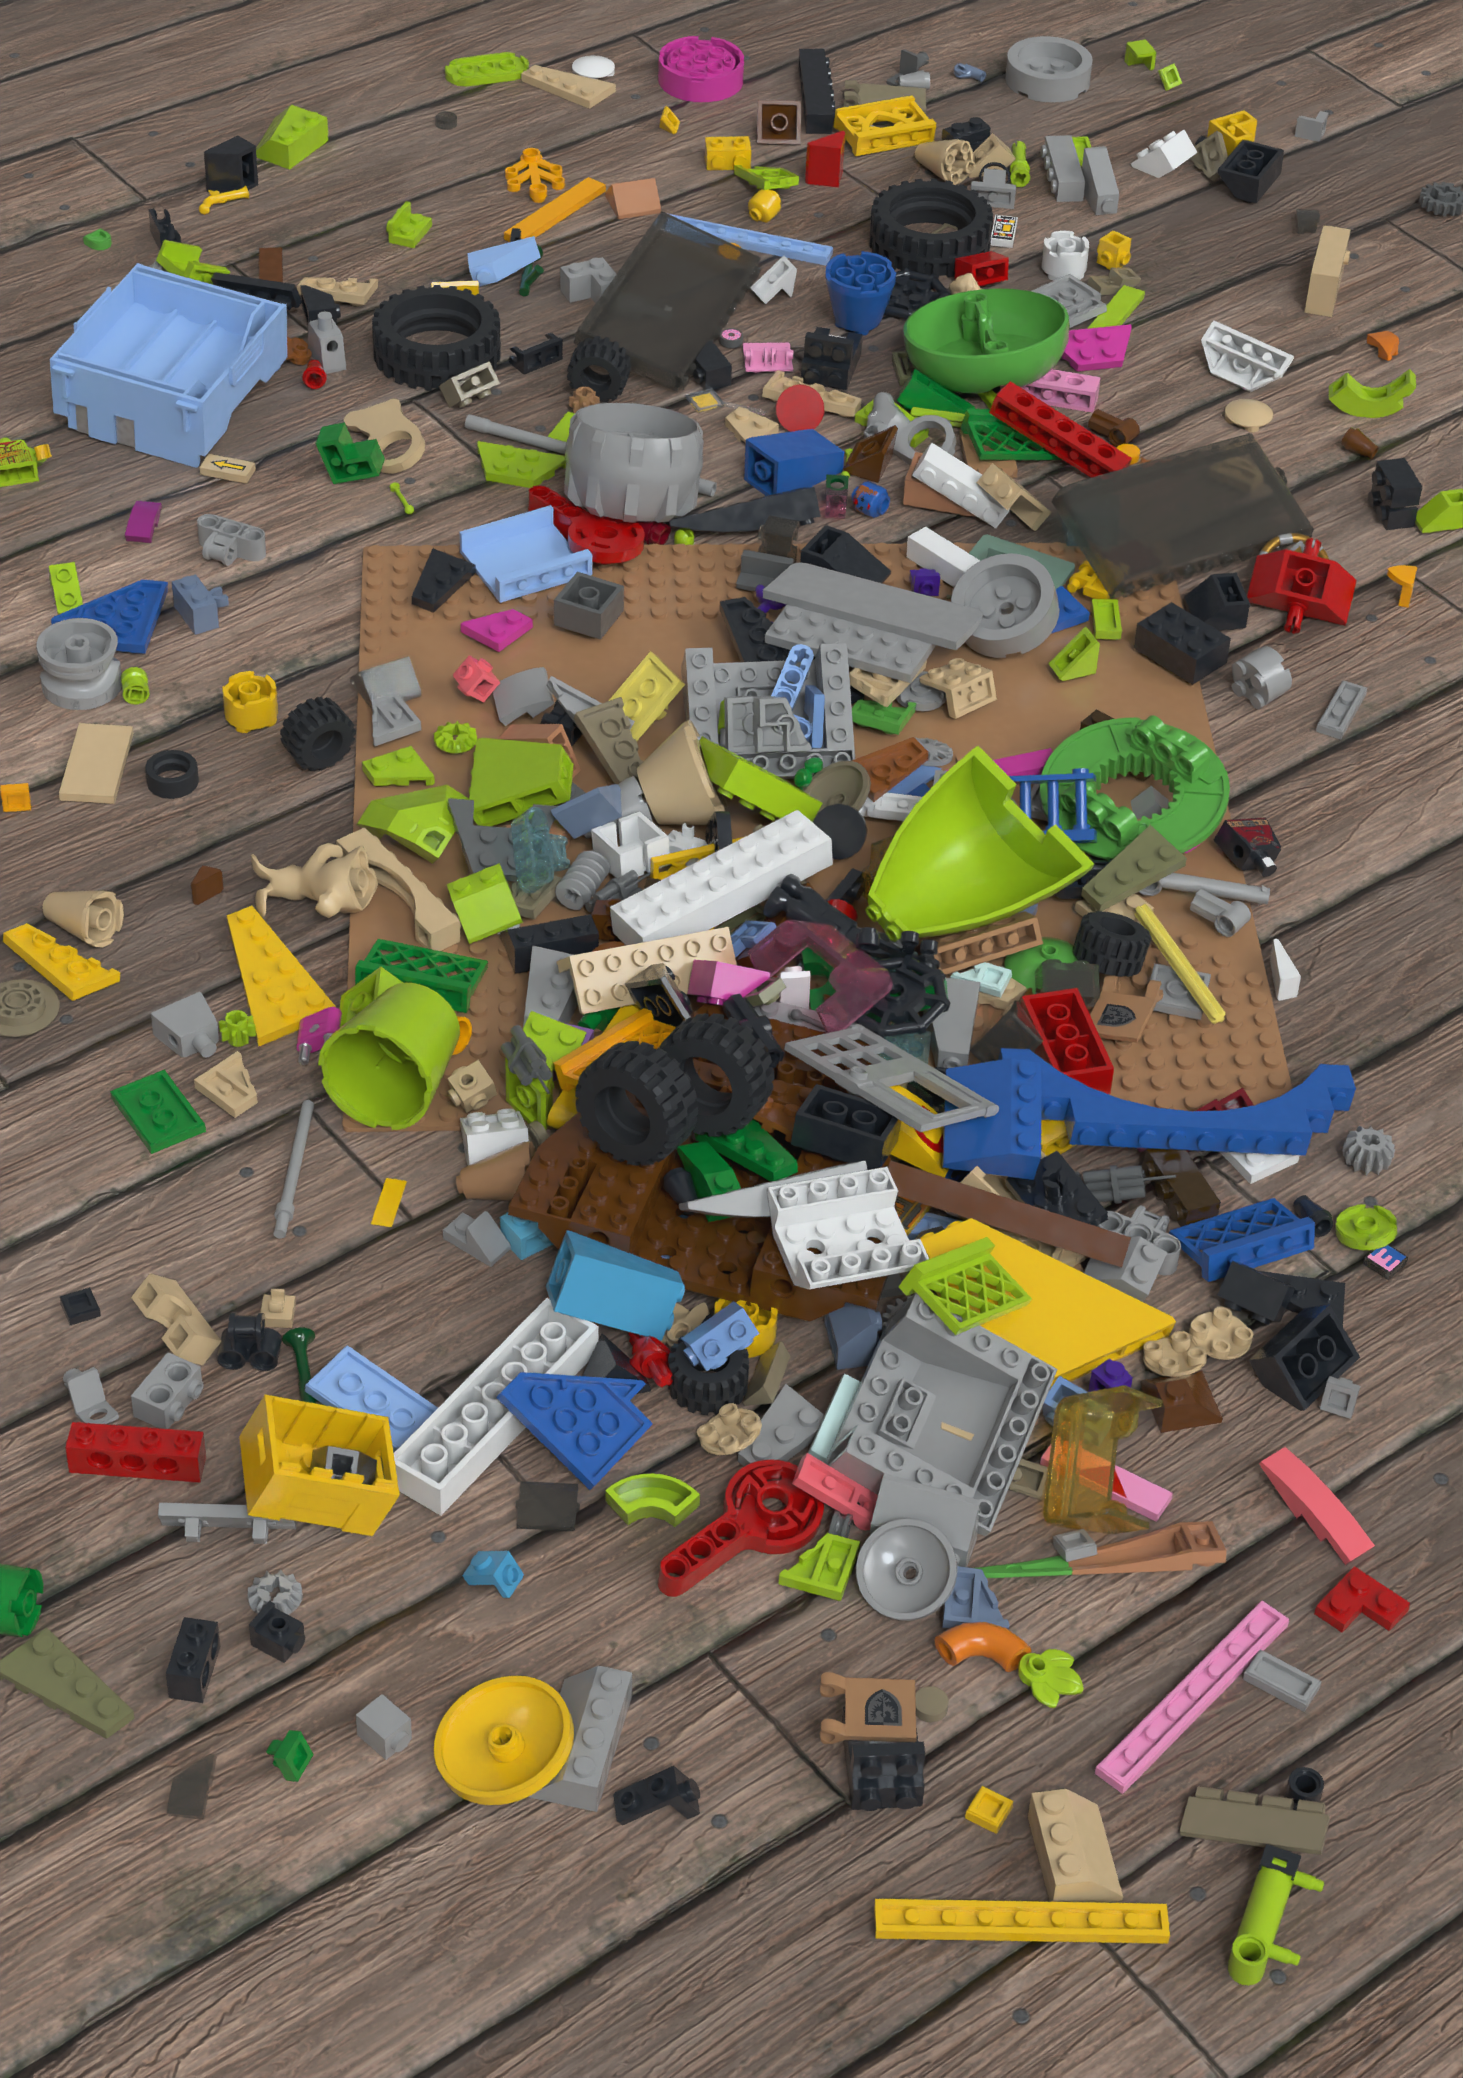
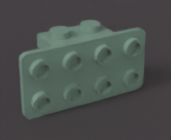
M988 534L983 535L969 552L970 555L980 561L994 555L1008 553L1029 556L1040 562L1048 570L1055 590L1063 586L1075 571V564Z

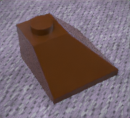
M1202 1370L1184 1376H1164L1141 1380V1387L1160 1433L1222 1423L1223 1418Z

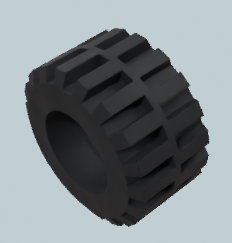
M595 336L594 340L590 337L586 338L584 342L581 341L577 348H575L567 368V380L571 381L569 384L571 389L590 387L593 391H596V396L600 397V401L608 403L609 399L614 401L618 395L623 393L631 371V359L629 355H625L626 349L624 347L620 348L617 341L611 342L608 337L601 339L600 336ZM597 365L603 367L609 374H598L589 366Z
M316 697L315 700L310 698L304 704H298L294 711H290L288 719H285L282 724L284 727L280 730V735L282 736L280 739L286 750L303 769L314 772L317 769L319 771L325 770L328 766H335L337 761L340 762L344 759L343 756L349 753L351 750L350 746L355 741L353 737L356 735L355 725L335 701L327 697L324 699Z
M1090 912L1082 918L1073 946V954L1080 962L1097 972L1119 977H1130L1139 974L1152 938L1144 926L1126 916L1111 912Z
M681 1336L678 1339V1344L674 1343L671 1347V1353H669L668 1367L672 1372L671 1378L673 1379L672 1384L668 1385V1389L672 1399H677V1404L682 1408L687 1406L689 1412L695 1413L699 1411L701 1415H708L710 1412L718 1415L720 1408L729 1403L739 1405L748 1390L749 1354L747 1349L734 1351L727 1356V1361L716 1369L710 1368L708 1370L716 1373H703L700 1371H706L698 1364L693 1366L685 1356L683 1350L687 1347L681 1339L684 1336Z

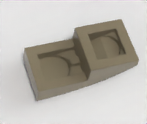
M1129 267L1111 268L1108 276H1090L1087 285L1101 293V296L1117 293L1123 285L1134 287L1140 283L1141 278Z

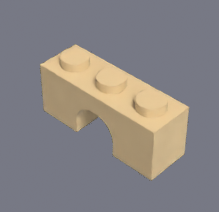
M149 1273L131 1297L146 1318L156 1320L168 1328L162 1340L174 1355L189 1362L204 1365L221 1343L220 1338L176 1280Z

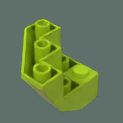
M442 785L371 800L356 825L366 828L379 839L385 834L433 864L439 859L455 832L454 821L448 810V799L469 800V798L449 785Z

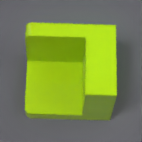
M1145 39L1127 42L1124 62L1128 66L1143 63L1149 70H1154L1156 51Z

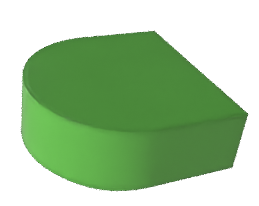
M101 228L83 237L84 244L94 250H105L112 245L111 235Z

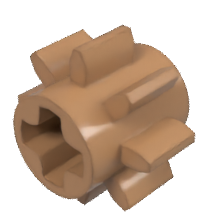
M579 387L576 391H573V396H569V407L573 408V413H576L580 408L600 403V397L596 396V391H593L590 387Z

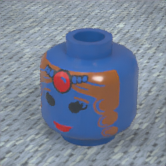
M867 481L863 482L859 487L857 486L852 492L851 498L854 509L871 518L878 517L880 514L883 515L889 507L890 497L887 490L882 486Z

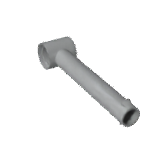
M1172 873L1139 891L1143 895L1154 896L1162 888L1197 893L1200 889H1203L1216 897L1258 903V906L1262 904L1267 905L1270 895V888H1266L1263 885L1259 887L1180 873Z

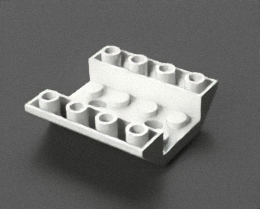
M888 1167L768 1187L767 1193L773 1237L793 1284L796 1286L815 1289L908 1272L915 1264L929 1259L921 1239L909 1241L897 1215L894 1205L898 1189ZM867 1238H878L881 1240V1243L875 1244L871 1240H867ZM817 1248L822 1253L814 1254L813 1252L808 1251L807 1249Z

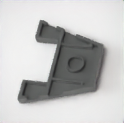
M449 798L448 810L452 815L456 834L459 835L470 874L500 863L507 881L529 882L552 824L556 819L552 815L551 810L558 806L533 804L531 829L473 825L474 800Z

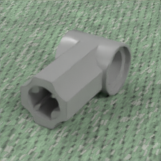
M1203 889L1196 893L1190 906L1191 911L1214 922L1217 931L1226 937H1231L1237 933L1251 918V912L1244 903L1233 901L1229 904Z

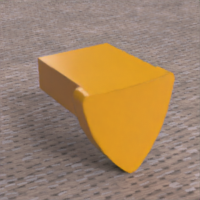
M1398 565L1388 568L1387 576L1394 582L1402 585L1398 606L1409 608L1417 572L1416 566Z

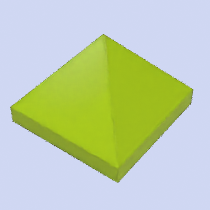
M1175 63L1158 71L1166 91L1182 84Z

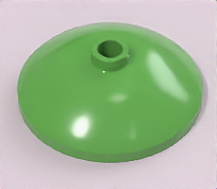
M1042 937V945L1006 956L1004 968L1012 970L1011 978L1027 989L1032 988L1033 994L1078 988L1079 992H1081L1090 980L1091 968L1080 962L1073 954L1074 945L1062 939Z

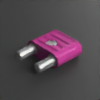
M328 1007L300 1020L297 1050L299 1051L298 1062L301 1065L308 1064L310 1053L322 1049L328 1038L340 1028L342 1012L339 1008Z

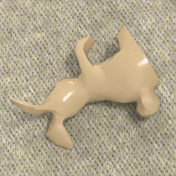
M326 843L318 846L315 853L303 867L290 865L279 870L266 868L259 863L254 854H251L252 868L260 878L270 881L265 888L257 890L255 895L256 908L260 916L264 918L266 915V899L268 897H283L293 901L308 897L318 901L315 910L327 918L334 916L338 912L356 913L362 911L370 903L378 886L374 869L368 867L366 850L361 845L342 857L341 846ZM330 857H338L337 859H334V860H332V861L326 863V860H327L328 858H330Z

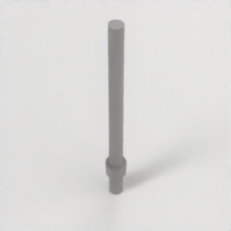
M305 1100L302 1103L281 1202L276 1205L274 1214L276 1224L273 1234L279 1239L286 1236L288 1223L292 1221L295 1207L293 1200L314 1109V1103L310 1100Z

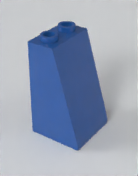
M814 429L746 439L744 480L765 496L803 487H812L826 480V474L837 475L843 472L844 451Z

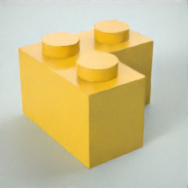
M1243 110L1210 120L1207 137L1216 131L1222 133L1229 156L1243 139L1254 142L1257 119Z

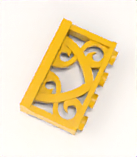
M912 95L838 108L835 111L834 128L845 132V139L851 145L855 156L933 142L937 124L933 119H929ZM883 121L895 123L894 126L884 128L871 126L873 123Z

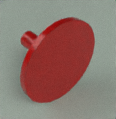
M801 384L793 385L785 389L779 396L776 404V415L780 424L790 432L815 429L823 419L824 402L820 394L812 387Z

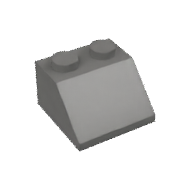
M1132 1236L1122 1268L1090 1258L1083 1273L1143 1302L1149 1295L1167 1252L1141 1236Z

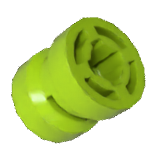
M138 667L126 669L121 675L123 698L126 702L134 705L144 703L150 695L147 673Z

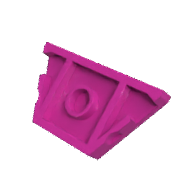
M1129 324L1069 330V341L1062 358L1067 360L1070 366L1077 372L1122 367L1132 326Z

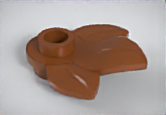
M287 336L288 357L286 360L289 359L297 365L307 364L312 356L311 350L308 349V344L298 337L291 339Z

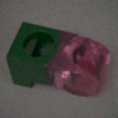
M826 474V518L845 519L849 476ZM840 482L844 487L836 489L831 487V484Z

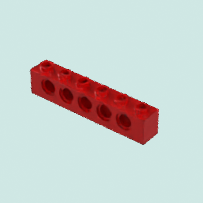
M1010 381L995 396L989 411L990 414L1111 490L1124 477L1132 460L1130 456Z

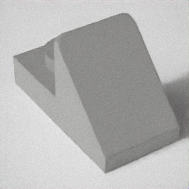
M484 1211L476 1219L462 1212L443 1229V1239L490 1267L511 1249L510 1243L487 1211Z

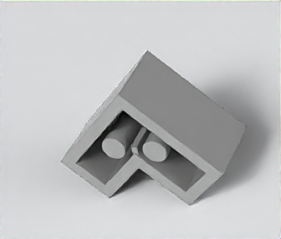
M603 257L592 258L589 261L571 263L570 265L560 267V291L569 303L591 298L601 310L610 308L613 295L618 296L622 294V280Z

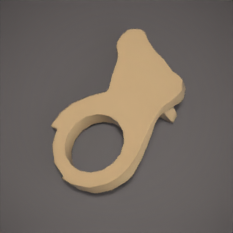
M393 398L366 409L349 412L344 418V422L350 431L362 432L369 436L368 440L377 439L382 452L389 444L397 440H412L411 446L403 455L384 461L381 469L382 473L394 474L411 468L421 459L425 451V440L420 430L403 415L398 399Z

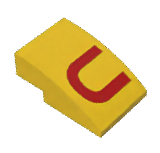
M895 1085L890 1087L934 1115L938 1114L922 1099L902 1086ZM901 1121L898 1142L890 1154L926 1172L945 1178L949 1168H942L943 1126L919 1132Z

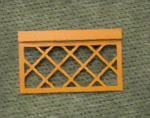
M643 1008L555 1061L553 1064L560 1088L565 1091L575 1088L581 1073L586 1067L613 1045L620 1042L639 1041V1044L642 1042L654 1045V1049H657L676 1027L654 1020L652 1011Z

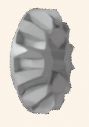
M281 1569L277 1574H270L266 1570L263 1577H254L252 1586L248 1587V1603L257 1614L271 1601L275 1603L276 1609L289 1615L298 1608L303 1597L301 1583L296 1581L294 1574L285 1575ZM279 1587L280 1592L277 1593L276 1597H274L273 1601H271V1596L269 1592H272L274 1588Z

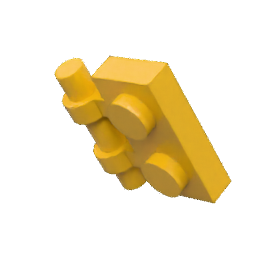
M1090 557L1088 560L1083 561L1079 566V571L1070 577L1067 589L1069 592L1074 593L1077 589L1083 587V595L1094 599H1109L1127 577L1128 567L1106 559L1102 564H1098L1096 558Z

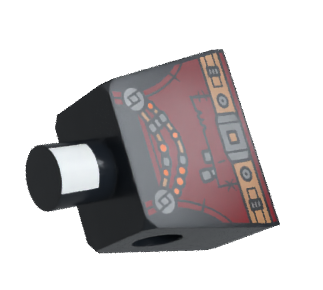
M1266 817L1233 819L1223 822L1214 838V842L1238 869H1258L1263 877L1271 876L1277 869L1274 861L1281 851V845Z

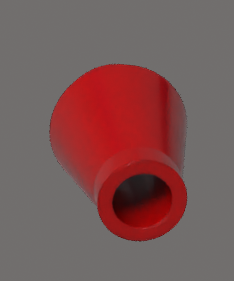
M318 360L309 361L302 376L303 382L311 389L321 388L326 383V373Z

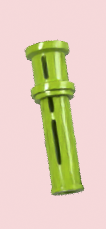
M1017 141V146L1015 142L1012 145V154L1016 159L1010 165V180L1016 187H1024L1030 181V166L1026 161L1025 143Z

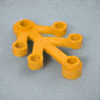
M536 148L524 149L523 154L520 156V161L505 169L507 190L510 192L520 191L521 183L531 178L532 184L529 187V196L535 203H542L547 198V186L541 183L540 178L551 182L552 188L555 190L565 188L562 166L543 160L540 151ZM538 166H539V167H542V168H544V169L549 170V172H546V171H544V170L538 168ZM526 167L529 168L518 175V172Z

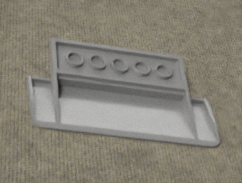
M794 563L763 589V598L787 604L766 632L765 643L789 650L795 645L803 644L811 648L814 657H816L820 644L847 643L849 666L908 683L912 682L936 645L957 650L975 632L983 619V613L972 607L807 563Z

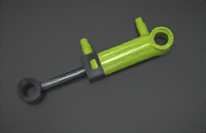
M1307 1767L1297 1768L1292 1771L1284 1798L1293 1799V1810L1297 1811L1299 1800L1321 1801L1324 1789L1322 1776L1316 1770ZM1266 1844L1260 1861L1258 1873L1228 1961L1229 1975L1241 1985L1249 1986L1261 1981L1268 1958L1295 1966L1299 1964L1301 1958L1299 1954L1273 1943L1293 1884L1321 1892L1324 1886V1881L1298 1871L1301 1855ZM1243 1958H1249L1253 1961H1247Z

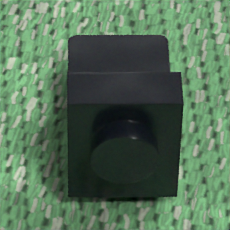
M674 1765L625 1787L613 1795L617 1822L621 1825L630 1823L669 1804L687 1819L700 1814L698 1804L700 1790L697 1783L692 1778L689 1779Z

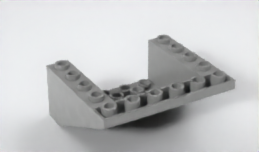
M847 643L820 644L792 712L794 715L806 720L809 718L804 712L805 685H815L825 695L823 742L821 748H811V751L797 752L748 751L733 753L782 779H794L796 772L799 769L805 768L804 763L810 758L817 757L822 759L823 768L836 762L855 760ZM686 648L681 665L682 682L685 684L682 688L685 720H691L700 735L697 737L698 740L703 736L720 745L721 734L718 733L720 703L724 700V697L771 696L786 661L713 663L712 648ZM797 662L795 666L800 668L801 662Z
M915 1292L889 1318L825 1464L877 1495L879 1494L882 1478L885 1473L981 1500L977 1534L986 1536L993 1528L1058 1369L980 1325L955 1335ZM952 1313L959 1322H962L961 1316ZM941 1422L972 1433L974 1436L969 1441L941 1429Z

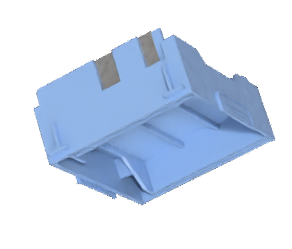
M137 263L112 292L111 287H107L106 291L86 313L73 324L74 333L50 358L53 412L68 417V428L89 434L91 438L112 444H124L134 447L136 451L197 468L200 465V455L206 456L227 431L231 413L259 380L267 383L288 357L287 306L283 303L280 304Z

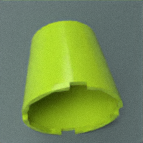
M400 983L388 988L334 1032L324 1043L320 1051L318 1065L322 1067L324 1076L322 1084L333 1102L348 1116L372 1128L380 1125L391 1127L392 1130H400L418 1122L428 1110L459 1040L460 1025L453 1008L437 992L420 984Z

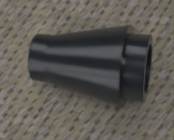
M679 1167L665 1174L663 1177V1188L678 1205L698 1199L690 1172ZM683 1211L686 1215H690V1214L695 1213V1212Z
M1302 1195L1294 1201L1293 1207L1297 1211L1299 1218L1309 1217L1315 1222V1237H1322L1330 1232L1333 1227V1220L1329 1211L1313 1202L1306 1195Z

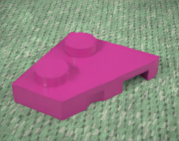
M511 609L464 621L460 626L463 634L500 652L532 629L533 619Z

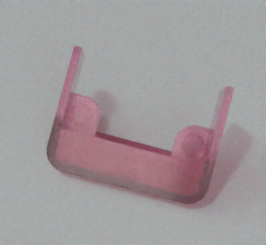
M800 920L785 921L747 952L754 968L770 972V977L806 947L812 949L835 968L830 974L829 981L837 992L816 1009L826 1033L848 1028L887 995L893 986L891 976L883 966L863 950L857 949L852 941L828 923Z

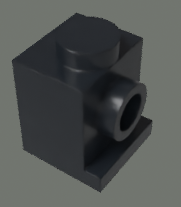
M271 1601L264 1606L249 1624L251 1646L283 1663L293 1653H298L304 1645L306 1638L304 1635V1624L276 1609L275 1603Z

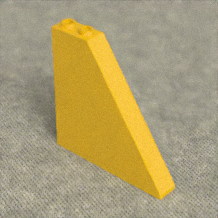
M973 1218L961 1223L960 1221L952 1222L944 1230L935 1234L929 1232L920 1238L929 1259L985 1237L990 1239L995 1245L990 1254L1024 1289L1032 1300L1027 1306L980 1326L1058 1369L1051 1387L1059 1376L1072 1382L1091 1373L1093 1369L1109 1358L1112 1361L1120 1360L1144 1349V1344L1148 1341H1157L1169 1337L1176 1323L1172 1316ZM984 1266L985 1272L994 1275L986 1266ZM966 1275V1279L977 1283L976 1278ZM948 1282V1286L959 1290L957 1285ZM985 1282L986 1287L996 1290V1286ZM967 1290L968 1294L978 1297L977 1293ZM1005 1290L1006 1295L1014 1297L1011 1292ZM949 1297V1301L960 1305V1301ZM987 1298L988 1302L998 1305L997 1301ZM969 1305V1309L980 1313V1309Z

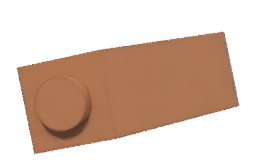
M512 724L497 738L561 744L574 764L572 779L581 771L562 724Z

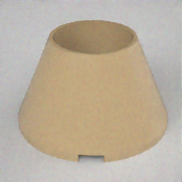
M691 720L683 722L637 767V774L652 814L660 825H683L684 823L686 825H707L714 812L725 811L724 808L728 807L725 795L717 791L720 786L710 781L701 745L697 738L700 735Z

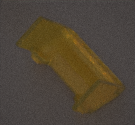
M1124 1385L1067 1396L1058 1403L1054 1415L1043 1516L1046 1522L1063 1528L1084 1529L1085 1531L1107 1534L1149 1529L1150 1522L1128 1515L1125 1504L1111 1500L1118 1439L1129 1437L1137 1429L1139 1411L1162 1407L1163 1400Z

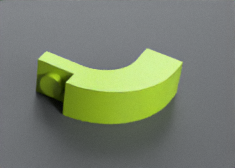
M1409 369L1391 383L1383 387L1371 388L1361 385L1347 372L1329 385V400L1340 410L1356 417H1385L1403 409V397L1410 396L1416 389V375Z

